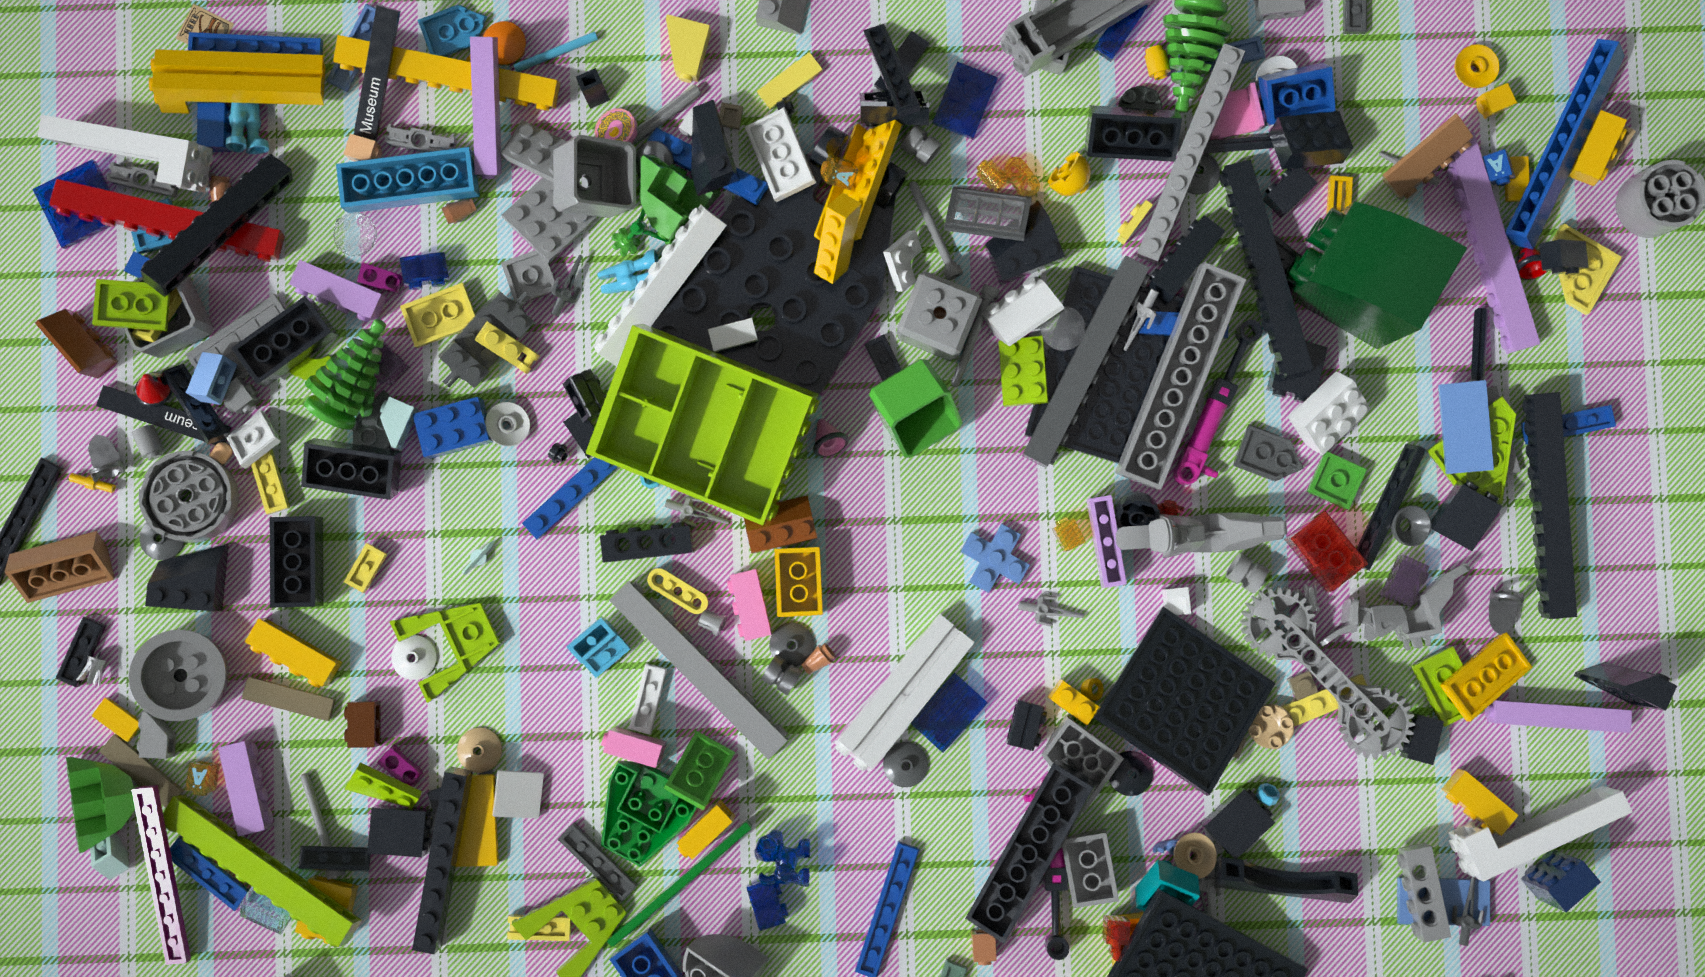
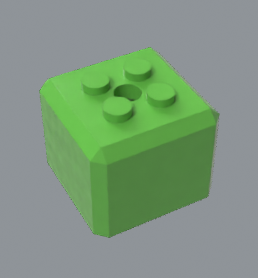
M917 360L875 385L870 390L869 396L884 427L905 458H911L960 429L963 424L950 391L928 360Z

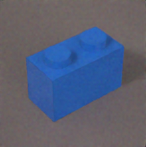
M198 103V145L213 149L212 152H231V150L226 148V138L231 136L232 127L229 123L231 108L225 103Z

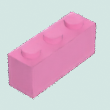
M757 569L730 575L731 580L727 581L729 593H734L736 602H732L735 616L739 615L741 624H737L740 638L744 637L745 641L772 635Z

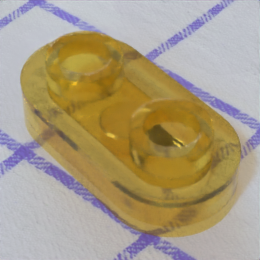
M1011 157L1008 159L1003 169L1007 179L1019 195L1034 197L1040 188L1037 177L1022 158ZM1012 167L1017 168L1018 172H1017V173H1013V172L1011 171V168H1012ZM1024 185H1029L1031 190H1025Z

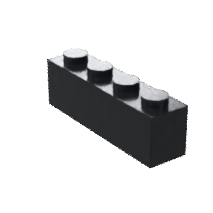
M1205 215L1200 221L1196 219L1187 229L1190 231L1188 236H1181L1175 244L1177 250L1173 254L1169 252L1162 260L1164 266L1161 270L1156 268L1149 277L1151 283L1147 288L1158 291V296L1168 304L1225 232L1224 229Z

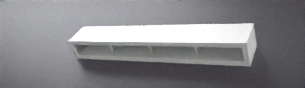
M702 205L690 213L689 221L685 226H681L675 234L676 238L671 245L668 244L663 249L662 257L659 261L651 265L648 270V276L644 281L641 280L637 284L633 296L624 301L621 312L610 320L609 328L596 339L594 348L597 354L615 366L618 365L632 325L645 324L651 327L727 226L720 218Z

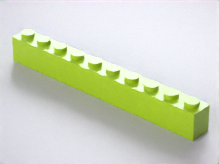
M179 795L172 797L163 812L166 829L180 834L183 837V841L201 849L200 852L204 856L215 859L221 868L236 874L235 877L239 881L253 886V890L256 893L267 896L271 899V903L274 906L285 909L289 912L291 918L306 924L309 931L326 938L325 941L329 945L340 947L348 944L362 919L243 835L238 836L236 830L188 796Z

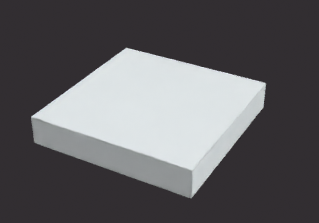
M262 410L227 437L240 465L245 469L281 442L267 414Z
M497 770L492 815L494 817L539 819L544 773Z

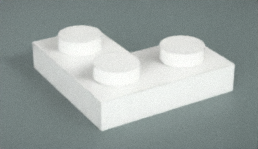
M908 231L883 252L896 291L903 292L916 281L910 264V260L922 251L916 231Z

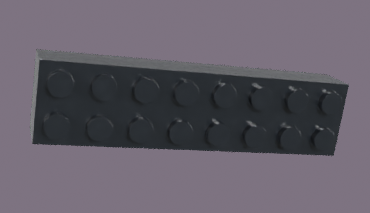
M1059 759L1052 764L965 919L1005 944L1014 932L1097 787V782Z

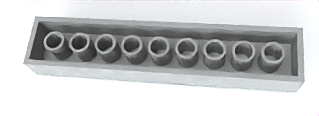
M1206 262L1198 266L1116 468V474L1155 490L1162 489L1246 282L1245 278Z

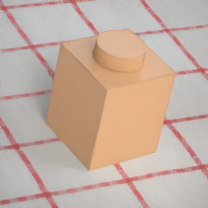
M350 134L343 155L351 161L378 159L382 156V150L376 141Z

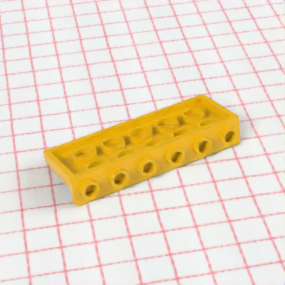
M897 120L868 130L860 124L854 125L837 174L854 173L847 179L849 182L848 186L835 177L814 233V237L818 240L821 239L826 208L841 193H845L862 204L854 241L861 239L902 126Z

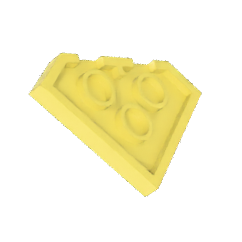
M1564 223L1560 225L1552 241L1558 239L1586 241L1589 268L1579 270L1580 273L1576 275H1565V273L1558 275L1566 304L1587 315L1591 312L1622 257Z

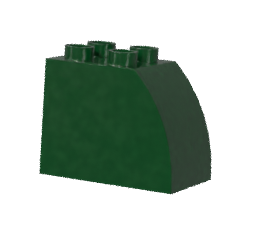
M1354 201L1341 212L1331 208L1324 219L1319 218L1315 222L1305 240L1314 245V247H1309L1302 257L1297 256L1285 275L1287 281L1292 283L1289 289L1294 302L1370 346L1379 349L1421 330L1466 252L1467 247L1411 219L1375 206Z

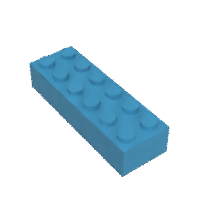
M470 147L336 164L340 205L347 213L480 197L478 176L475 175L474 152Z

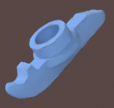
M1179 839L1159 842L1153 847V852L1164 853L1167 850L1171 855H1174V848Z

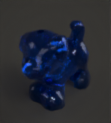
M772 829L767 835L758 838L756 848L754 849L755 858L763 862H775L776 865L773 875L767 876L762 872L759 873L758 879L760 883L765 885L793 883L803 887L810 886L809 868H802L798 873L795 872L799 859L810 858V839H801L797 847L790 848L784 846L783 834L777 829Z

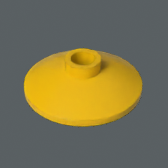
M1474 44L1467 46L1457 55L1454 69L1456 76L1464 85L1470 88H1483L1496 79L1499 72V61L1496 54L1490 48ZM1471 66H1475L1477 68V72H1474L1471 69Z

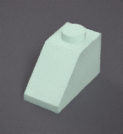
M389 397L381 406L380 412L382 414L380 419L391 447L401 450L414 423L413 414L418 413L419 409Z
M116 832L90 848L91 867L107 879L111 880L129 869L128 851Z

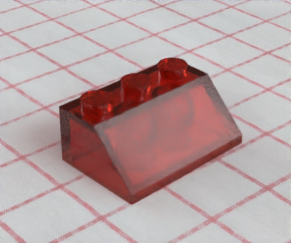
M1326 510L1308 520L1284 538L1326 592L1335 591L1368 564Z

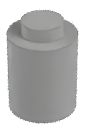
M146 425L132 432L142 458L154 460L162 456L161 453L164 451V447L154 425Z

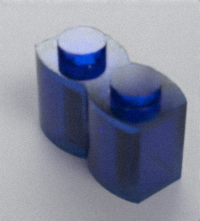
M445 252L399 258L404 288L409 287V290H419L423 288L422 285L432 284V287L445 286V282H449Z
M774 877L747 884V892L759 930L762 931L786 923V917L789 916L786 903H781L779 897L782 894L780 882H775Z

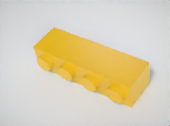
M841 193L826 208L814 271L815 274L832 284L848 270L862 205L845 193Z
M258 618L245 640L247 644L251 645L250 649L258 654L265 653L270 656L269 660L277 665L284 664L289 667L288 671L299 677L303 675L309 679V684L318 688L320 686H329L342 664V661L267 618Z

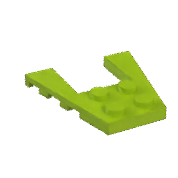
M482 603L389 621L398 642L440 623L458 661L457 664L418 682L427 703L434 700L500 644V640Z
M597 877L571 890L570 893L551 900L545 906L539 909L536 908L528 912L527 915L512 921V926L527 941L559 912L563 911L590 940L556 970L560 977H581L627 913L626 909Z

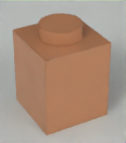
M971 930L973 961L978 962V965H991V961H997L995 938L983 930Z

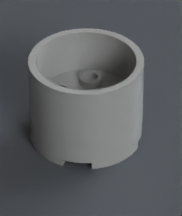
M1666 160L1659 162L1629 178L1621 186L1616 197L1618 218L1629 232L1640 237L1655 238L1693 222L1705 206V180L1701 173H1697L1690 166L1686 165L1684 161Z

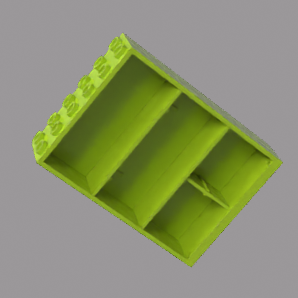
M636 324L631 327L586 454L764 525L766 522L771 521L772 518H775L778 512L779 505H776V503L785 494L787 485L784 482L793 473L795 464L792 463L793 459L797 455L799 456L804 443L800 442L801 438L805 434L807 435L812 423L808 420L810 415L817 411L820 401L817 400L818 393L648 325Z

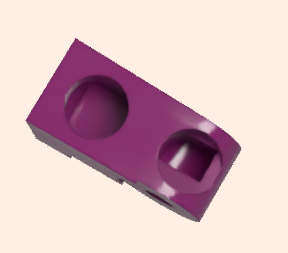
M362 263L357 282L363 286L399 294L403 276Z
M394 744L377 763L397 780L412 786L423 774V771Z

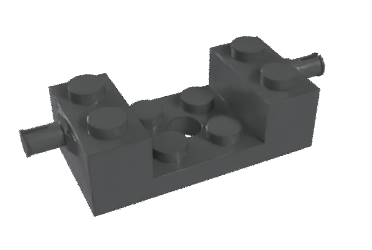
M498 290L439 354V358L451 370V373L442 382L450 388L460 378L475 388L489 373L488 369L500 357L475 341L476 336L488 321L513 338H521L534 323L522 308L531 297L524 292L514 301Z

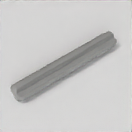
M695 84L637 126V136L632 144L636 145L652 133L656 127L661 126L701 96L700 89Z

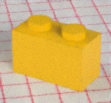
M1061 679L1047 697L1085 725L1089 724L1099 708L1098 705Z

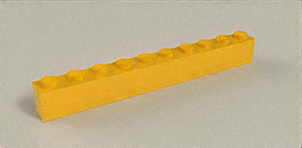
M337 35L333 62L340 64V69L354 71V68H359L364 73L370 41ZM394 47L388 79L397 80V77L406 78L405 82L419 85V81L427 82V86L431 88L441 89V85L447 86L449 91L462 94L463 90L471 91L472 96L471 62ZM499 68L500 102L506 103V99L515 100L514 104L527 107L529 103L536 105V109L549 111V108L556 109L560 82L558 80Z

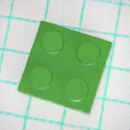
M1327 451L1322 455L1306 492L1340 508L1349 510L1367 469Z

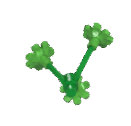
M639 190V193H638V195H639L640 198H641V190ZM643 208L637 221L633 222L630 226L629 232L625 228H620L618 230L619 234L614 233L611 237L613 241H616L612 245L613 249H621L620 255L624 257L627 256L628 251L631 254L637 252L636 246L640 245V239L635 238V235H649L664 241L666 246L668 244L671 245L674 239L665 240L657 233L650 231L644 222L646 213Z

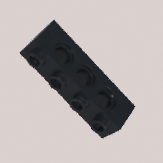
M685 522L672 523V528H664L663 524L652 525L650 530L641 531V527L628 528L627 533H619V529L607 530L605 531L606 535H600L603 563L694 553L691 526H686ZM668 533H672L675 537V542L671 546H667L664 543V536ZM645 536H650L653 540L652 546L649 548L642 546L641 541ZM624 538L630 541V547L626 551L621 550L619 546L620 541Z

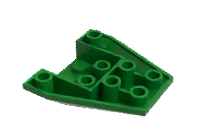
M619 760L608 781L601 846L641 867L689 824L697 807L664 789L670 777L666 773L641 763Z

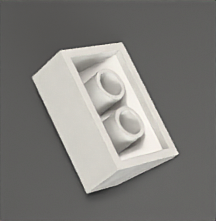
M1035 276L1025 280L1018 289L1008 292L1004 296L1005 298L999 302L989 305L986 311L982 313V316L993 335L1006 345L1011 346L1062 311L1064 306L1047 284Z

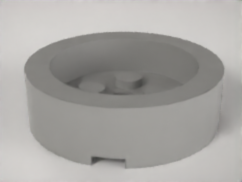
M178 451L160 458L148 469L144 475L145 479L141 490L139 489L140 510L149 526L165 537L186 543L203 542L223 532L233 520L239 502L238 486L229 469L212 457L194 451ZM185 490L192 492L189 502H183L181 499V494Z
M170 630L153 636L138 649L129 670V685L136 702L150 715L166 721L190 720L209 712L223 697L229 681L228 662L222 649L207 636L189 630ZM178 669H184L187 672V678L183 682L177 681L174 677Z

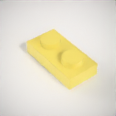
M1147 200L1142 205L1138 203L1130 213L1133 216L1130 222L1124 221L1117 232L1120 235L1116 240L1124 245L1153 204Z
M366 543L345 578L344 583L362 593H366L388 554Z

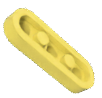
M656 568L649 573L647 581L653 590L689 612L701 614L708 608L709 601L704 593L665 569ZM658 575H661L664 579L661 584L656 582ZM676 587L682 588L683 592L679 596L675 594ZM697 598L702 602L700 607L694 606L693 602Z

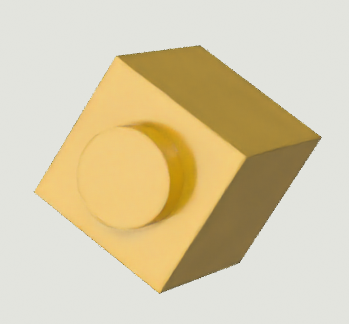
M1508 83L1487 91L1476 99L1477 109L1484 119L1503 112L1517 103Z

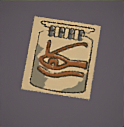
M193 4L175 39L188 44L189 32L229 34L234 23Z

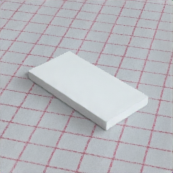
M785 108L745 126L776 202L816 183Z

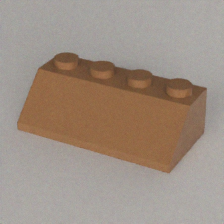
M1455 113L1382 175L1383 182L1400 201L1404 197L1409 199L1418 191L1416 189L1418 185L1422 182L1427 184L1436 176L1434 174L1436 170L1440 167L1445 169L1454 161L1452 157L1458 152L1463 154L1472 146L1470 142L1474 136L1459 115Z
M97 531L9 554L5 574L27 603L109 582L115 578L108 547Z

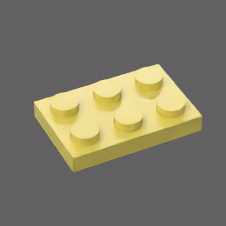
M464 283L400 306L415 348H420L459 333L476 315Z

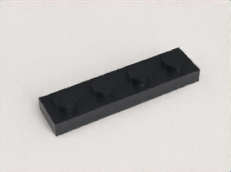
M181 364L162 371V377L207 445L227 438L229 431L211 404L200 402L186 393L192 376L185 365Z

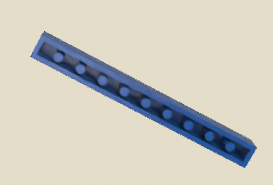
M1597 39L1505 232L1512 245L1534 249L1625 57L1619 41Z

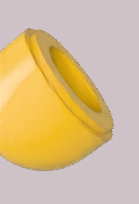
M1098 678L1086 679L1080 689L1081 694L1091 701L1101 699L1104 692L1103 684ZM1093 684H1095L1098 687V691L1095 695L1092 692Z

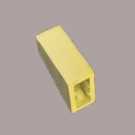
M667 14L666 23L676 76L679 77V80L686 83L698 82L711 36L710 25Z

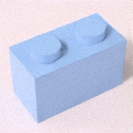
M202 352L186 393L200 402L221 405L237 364L224 355Z

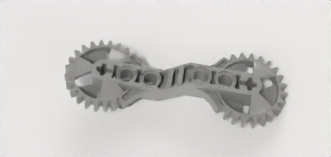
M1277 586L1275 592L1268 587L1267 594L1259 590V598L1252 595L1251 598L1254 603H1245L1249 611H1242L1241 613L1246 619L1240 620L1241 624L1246 626L1241 631L1243 634H1248L1244 639L1246 642H1251L1249 646L1252 649L1257 648L1259 655L1265 651L1267 658H1270L1273 653L1276 660H1295L1304 665L1335 697L1338 704L1337 722L1343 726L1339 728L1341 734H1345L1342 736L1344 742H1348L1347 746L1350 749H1354L1357 755L1363 752V756L1368 759L1370 754H1372V757L1377 760L1379 754H1381L1384 759H1387V752L1390 751L1395 756L1396 747L1403 750L1401 743L1410 742L1406 735H1413L1414 733L1409 727L1415 726V723L1409 720L1414 717V714L1408 711L1411 709V706L1405 703L1406 699L1403 696L1398 697L1399 694L1395 690L1390 693L1387 687H1384L1381 692V688L1378 685H1359L1350 680L1319 648L1315 635L1317 623L1310 619L1315 614L1309 611L1312 606L1309 603L1304 604L1307 599L1304 596L1299 597L1298 591L1295 590L1291 594V589L1286 587L1284 592H1282L1281 587ZM1272 597H1273V600H1274L1275 609L1273 608V605H1272V601H1271V598H1272ZM1295 602H1298L1300 604L1299 608L1289 618L1284 611ZM1278 619L1286 628L1282 630L1274 623L1275 620ZM1267 627L1272 634L1261 643H1258L1256 638ZM1298 634V639L1295 642L1290 643L1288 641L1291 635ZM1314 650L1310 658H1304L1306 651ZM1350 687L1348 694L1340 695L1343 688ZM1396 702L1399 705L1398 708L1387 718L1382 711ZM1360 703H1365L1364 709L1356 711V707ZM1371 716L1379 722L1377 725L1369 719ZM1365 727L1370 735L1359 743L1355 742L1354 738Z

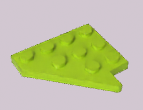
M1500 396L1488 405L1494 470L1446 474L1443 439L1426 450V452L1453 486H1455L1459 479L1463 482L1470 480L1479 486L1478 490L1483 493L1490 491L1499 497L1498 501L1502 505L1516 413L1505 399Z

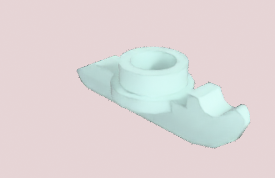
M494 541L488 543L482 550L476 549L471 553V562L462 570L463 574L466 575L476 565H483L486 562L487 552L491 550Z

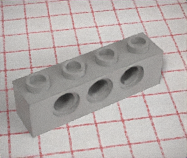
M1421 843L1398 848L1397 862L1403 870L1402 885L1408 893L1409 900L1406 901L1409 913L1413 917L1414 923H1411V928L1414 936L1423 942L1450 938L1451 933L1432 846ZM1420 865L1421 872L1418 875H1414V868ZM1424 887H1425V889H1426V894H1425V896L1422 897V898H1419V896H1418L1419 890H1420L1421 888H1424ZM1430 910V918L1428 920H1424V913Z

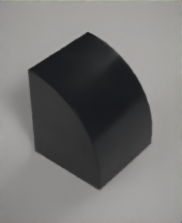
M596 68L576 76L590 109L610 100Z

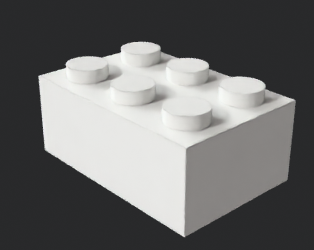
M1336 371L1288 418L1305 445L1324 455L1371 408L1354 380Z

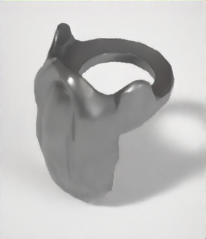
M96 434L89 442L88 447L91 464L94 467L89 472L93 481L97 482L101 476L106 478L117 476L119 471L125 473L124 464L114 444L107 437Z
M1492 587L1488 607L1489 622L1493 630L1501 635L1510 631L1514 626L1517 606L1523 604L1524 594L1520 593L1517 596L1502 590L1495 592L1494 587Z

